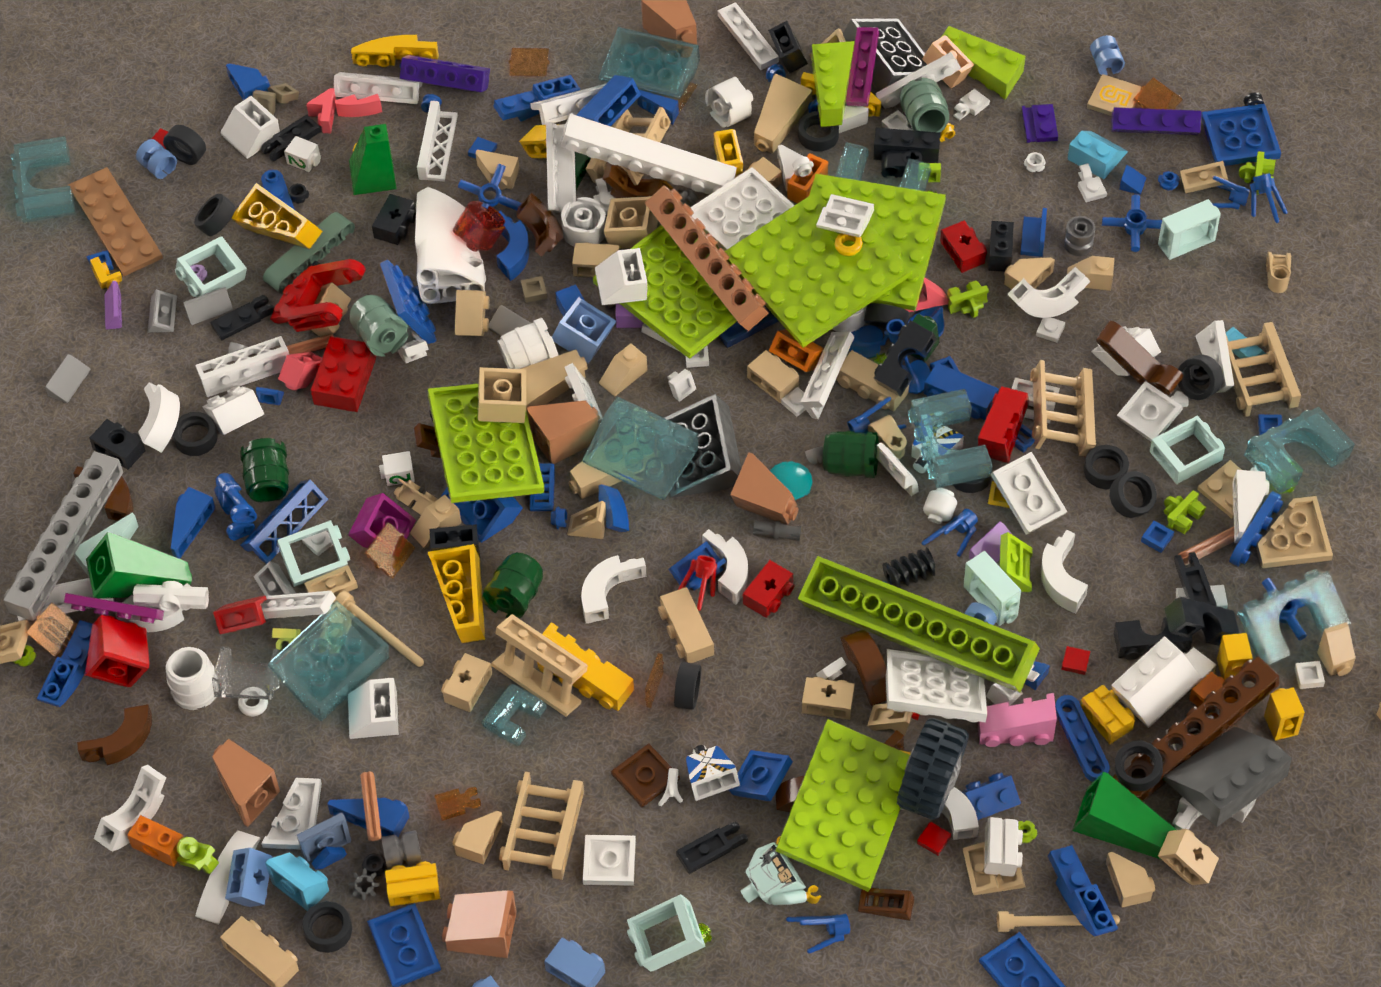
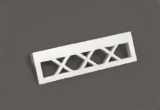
M339 72L334 75L336 97H347L355 94L357 99H362L378 94L380 101L418 104L419 88L423 84V82L400 79V77Z
M606 84L530 103L531 109L539 110L542 125H546V122L556 123L567 120L570 114L577 115Z
M438 101L430 102L417 165L419 180L445 181L458 113L440 111ZM440 117L452 118L451 123L445 127L439 123ZM444 132L448 139L439 143L436 136ZM441 149L445 155L436 160L433 153ZM438 166L441 169V175H431L429 170Z
M546 122L548 210L554 213H561L567 203L576 202L575 152L560 147L566 124L556 125L553 122Z
M851 331L831 332L801 399V404L811 418L819 419L853 342L854 336Z
M282 336L195 366L207 397L225 392L234 386H242L280 373L286 356L289 355V351ZM280 345V348L269 350L272 347ZM257 354L254 357H248L249 355ZM236 361V362L233 363V364H230V365L227 364L228 362ZM211 368L214 369L213 371H210V372H207V373H204V372H203V371L208 370V369H211Z
M90 578L56 584L36 619L44 613L50 604L63 614L79 611L71 609L72 604L64 603L65 594L94 598ZM115 598L102 599L115 602ZM18 616L19 621L26 620L25 618Z

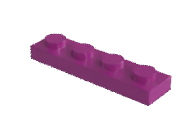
M857 27L846 96L847 106L868 107L879 38V29L876 27Z
M66 593L64 603L72 604L71 609L85 611L86 607L95 608L94 613L108 616L109 611L117 612V617L130 620L132 615L140 616V621L154 624L155 619L163 621L164 611L80 595Z

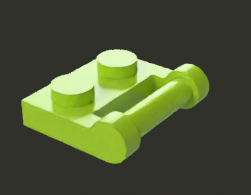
M1007 532L1001 535L1000 568L1021 589V592H1031L1030 558L1033 556V548Z

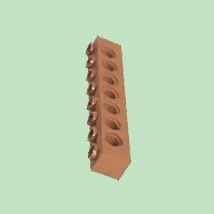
M664 185L645 204L738 323L748 331L751 330L769 313L764 307L766 302L759 294H753L752 290L754 287L746 278L742 280L739 276L742 273L734 263L730 265L727 261L730 258L722 248L718 249L715 246L718 242L710 233L706 234L704 232L705 225L698 218L694 219L692 217L694 212L686 203L684 205L681 203L682 196L674 188L670 190Z

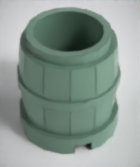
M922 78L919 81L912 80L903 87L899 97L900 105L908 123H910L915 131L928 132L943 131L949 121V111L939 85L932 79Z
M366 295L353 304L349 314L350 323L356 334L366 343V346L374 355L383 357L385 356L384 353L391 352L393 354L405 344L409 335L407 333V328L409 329V327L397 315L396 310L383 298L377 295Z

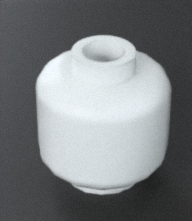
M937 488L929 492L923 511L929 516L928 520L930 522L941 524L942 521L947 522L951 520L957 505L954 493L944 488Z

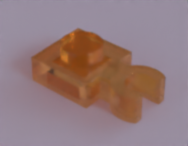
M468 788L463 794H460L459 789H454L435 795L441 820L466 814L465 807H480V798L470 799L471 796L478 794L477 788Z

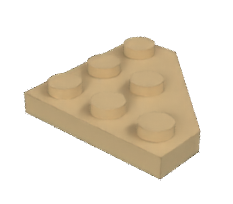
M1317 496L1293 499L1284 513L1270 527L1268 533L1261 538L1256 547L1261 568L1332 560L1333 553Z

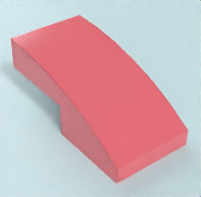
M353 94L334 101L337 115L341 117H362L382 112L378 94L359 100Z

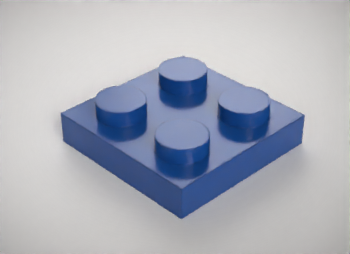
M750 750L737 773L740 786L731 788L729 791L735 796L771 802L793 761L788 755Z

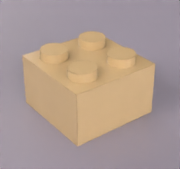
M652 196L610 199L604 227V234L608 244L619 245L620 249L632 248L657 228L658 219L645 204Z
M480 367L478 421L524 423L526 412V369Z

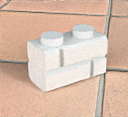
M988 818L985 826V874L1014 876L1017 867L1021 868L1023 856L1022 852H1018V845L1022 844L1023 831L1018 830L1017 820Z

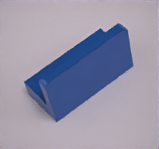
M1047 208L1042 209L1041 218L1024 216L1020 255L1043 257Z

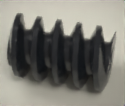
M927 547L925 551L922 549L918 550L917 554L909 553L908 558L901 556L899 561L893 559L890 564L885 562L882 565L884 576L890 585L894 584L900 589L901 581L906 586H909V578H912L917 583L919 574L924 580L927 579V571L932 576L936 575L935 562Z

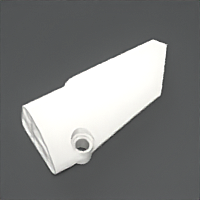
M427 187L419 191L416 203L415 246L417 253V282L421 300L427 304L456 301V290L485 291L486 275L484 264L466 208L456 200L435 189Z

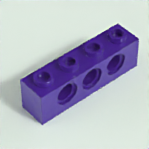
M407 55L402 57L400 79L483 92L488 88L490 68Z

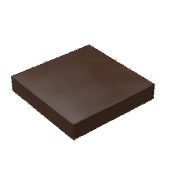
M648 743L613 769L611 775L643 808L666 790L669 768L672 767Z

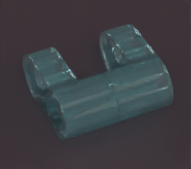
M510 684L481 723L490 732L515 746H520L526 737V733L521 727L511 722L510 719L518 708L539 719L546 711L547 706L538 697L514 684Z

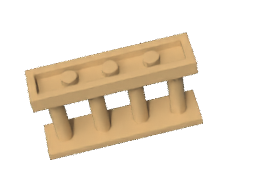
M659 107L654 118H633L627 109L611 127L630 132L633 126L648 127L645 134H632L661 142L671 121L663 107ZM591 158L586 167L594 183H596V179L603 178L606 161L597 158ZM622 167L628 173L633 184L638 185L644 173L634 172Z
M1273 322L1264 323L1262 333L1259 336L1228 341L1226 336L1234 380L1233 387L1237 394L1236 403L1238 409L1243 410L1245 417L1250 416L1253 405L1282 400L1287 402L1289 409L1298 407L1301 394ZM1256 345L1265 346L1266 354L1235 360L1232 352L1235 349ZM1264 363L1272 364L1274 371L1272 373L1242 378L1239 368ZM1274 381L1281 386L1280 391L1249 397L1246 389L1248 386Z
M1040 360L1030 373V381L1033 382L1034 427L1032 438L1035 439V448L1040 449L1046 439L1074 443L1078 446L1079 456H1086L1096 446L1092 369L1083 368L1079 376L1075 378L1046 373L1045 361ZM1045 382L1071 386L1076 390V397L1047 392ZM1046 401L1073 405L1074 408H1077V416L1046 410ZM1047 420L1074 424L1078 428V434L1047 429Z
M513 614L496 627V634L507 642L505 652L491 663L492 667L565 717L581 704L582 700L573 695L571 690L572 684L587 672L588 665ZM515 648L525 653L524 661L515 655ZM534 660L544 666L543 674L533 668ZM553 673L563 679L562 687L552 681Z
M525 772L523 781L519 780L517 784L516 794L519 796L506 847H501L499 861L503 862L504 870L508 871L511 860L547 866L549 870H552V877L554 879L563 880L584 795L583 781L573 780L571 789L567 788L566 791L531 785L530 772ZM528 794L565 800V803H567L566 811L555 812L526 807ZM525 816L559 822V825H562L560 833L550 834L521 829L520 825L522 817ZM519 838L554 844V847H557L555 855L551 854L549 857L514 851L516 840Z

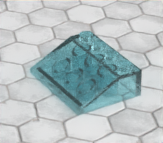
M618 27L598 79L609 82L614 75L630 77L634 79L639 90L680 99L694 78L699 65V45Z
M616 397L606 411L583 458V463L664 500L697 452L698 433L620 397Z
M336 600L330 606L328 612L320 615L268 663V667L299 702L322 721L348 697L350 692L359 687L389 658V645Z

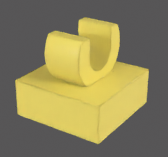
M273 628L272 638H279L276 642V649L281 650L282 643L288 641L290 644L289 651H294L296 647L294 639H300L301 629Z

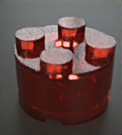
M480 201L469 202L452 229L454 234L466 242V246L474 252H477L479 249H492L505 229V219L491 206L488 209L481 206L483 202Z

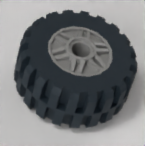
M930 718L925 722L906 764L905 774L897 797V804L900 808L931 820L939 818L961 769L962 758L969 738V734L965 729L936 718Z

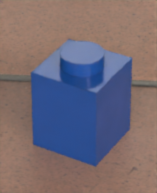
M576 284L555 292L556 304L563 317L578 297L584 300Z

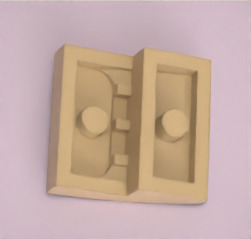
M985 842L963 848L973 895L1026 887L1021 868L1017 867L1014 876L998 874L997 877L996 875L984 873Z

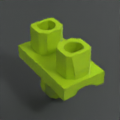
M1258 151L1255 166L1251 162H1247L1246 165L1240 167L1239 176L1244 179V182L1250 183L1253 177L1260 176L1262 173L1273 175L1276 160L1265 159L1264 152Z
M977 280L966 285V292L961 293L957 287L947 290L950 314L961 311L962 314L970 313L971 317L974 318L978 316V309L984 308V303L988 302L987 293H989V289L986 285L981 286Z
M1193 490L1184 500L1181 496L1176 498L1168 496L1164 500L1166 507L1164 513L1167 515L1169 522L1166 526L1170 530L1176 529L1186 534L1193 522L1186 515L1190 514L1197 520L1204 515L1206 507L1198 501L1199 493Z
M184 837L179 840L177 844L179 857L176 861L180 865L194 868L197 871L203 870L205 873L210 874L219 864L212 856L215 849L211 845L199 843L193 837Z

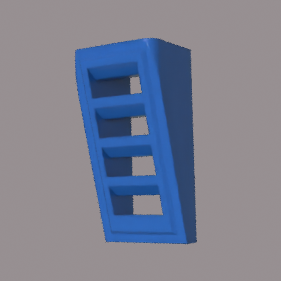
M639 90L641 95L637 99L638 106L654 115L659 107H663L671 121L670 124L673 125L679 114L678 100Z
M539 463L543 482H549V484H544V492L549 493L531 494L530 511H553L555 465L552 463ZM535 500H549V502H535Z

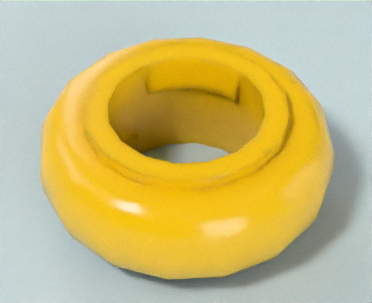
M840 233L835 239V248L841 255L853 256L862 248L863 241L861 236L856 237ZM848 240L854 242L852 246L843 245Z

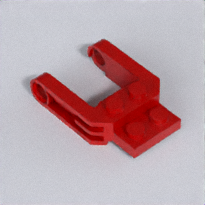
M347 259L308 267L297 276L293 284L285 287L279 303L274 307V312L270 319L277 324L288 322L296 332L338 325L343 316V310L338 305L331 302L314 303L321 292L322 286L334 283L336 286L361 280L366 271L364 265L357 260Z

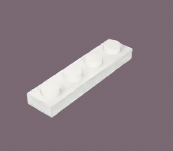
M736 2L718 10L720 20L760 70L779 62V56Z
M952 52L882 89L876 93V96L885 109L894 107L900 103V92L910 81L929 78L938 82L947 76L953 75L961 67Z
M332 591L266 596L267 600L260 605L265 619L323 615L328 612L336 597Z

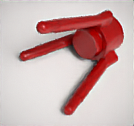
M699 555L697 560L693 559L691 561V566L678 588L679 590L686 587L695 570L696 576L702 579L697 604L698 611L702 608L707 579L709 578L710 596H715L716 569L718 564H716L714 558L705 555Z

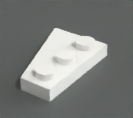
M1220 320L1212 322L1195 336L1201 353L1215 359L1222 369L1223 384L1216 393L1226 392L1234 386L1224 322Z
M296 778L283 801L280 813L273 820L269 834L265 836L261 843L263 848L301 850L297 834L316 825L322 784L321 779Z

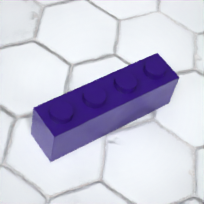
M1114 107L1112 110L1111 132L1199 135L1201 130V111Z

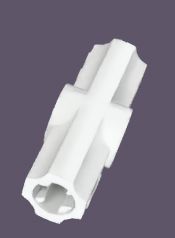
M166 581L162 585L136 584L133 591L134 605L159 607L166 612H177L180 608L206 609L209 602L208 587H187L176 581Z

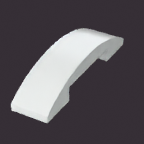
M238 830L231 837L217 860L219 864L209 876L195 917L219 925L229 904L225 896L233 850L244 848L256 849L261 839L260 837Z

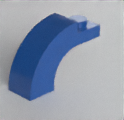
M500 210L493 215L494 225L509 244L505 250L496 255L497 264L503 274L512 281L523 271L528 262V234L521 220L514 223L509 216L506 217Z

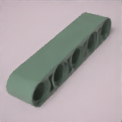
M339 212L332 213L317 226L323 232L310 249L294 245L265 271L263 281L282 294L285 287L293 284L297 276L310 267L314 261L322 260L330 253L329 250L331 248L337 247L346 239L345 236L353 233L355 229L354 223Z

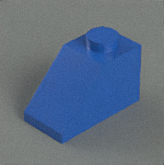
M230 63L226 65L228 77L243 101L250 96L253 97L255 90L269 92L270 83L267 77L262 76L258 69Z

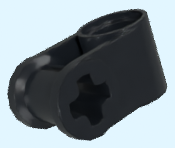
M887 150L883 152L881 156L882 176L884 178H887V176H895V178L917 177L919 163L922 162V154L917 150Z

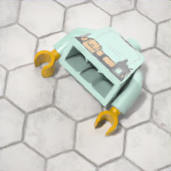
M781 836L777 838L776 843L772 842L756 849L749 867L745 871L752 883L741 890L743 897L748 903L759 896L769 905H792L806 901L816 904L819 902L820 895H811L812 892H817L818 887L812 885L805 892L803 889L806 886L788 857L775 851Z

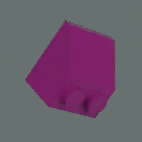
M380 493L366 498L348 536L362 547L398 557L416 519L384 493Z

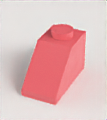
M313 352L289 354L286 356L278 379L284 382L285 386L291 390L306 388L316 377L322 358Z

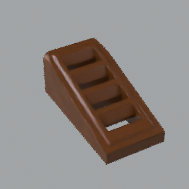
M871 888L867 892L861 889L858 912L910 921L915 898L909 890ZM869 895L874 896L873 905L865 906L866 898L868 905ZM880 897H884L882 907H878ZM890 899H894L893 908H889ZM900 901H903V907H902V908H899V906H900Z

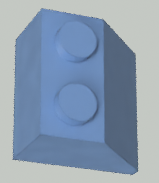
M578 297L559 322L552 339L569 352L577 350L579 356L584 357L589 364L612 330L616 320Z

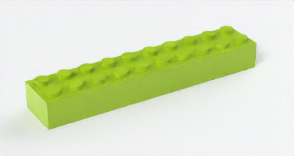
M817 556L798 597V600L805 607L1019 693L1040 650L1035 641Z

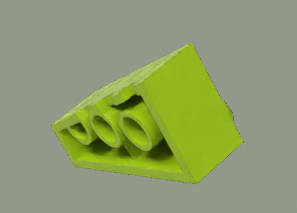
M948 26L942 37L946 35L974 64L968 76L974 80L977 79L985 87L995 91L1006 100L1024 72L1025 55Z
M855 41L812 44V68L821 127L838 126L843 123Z

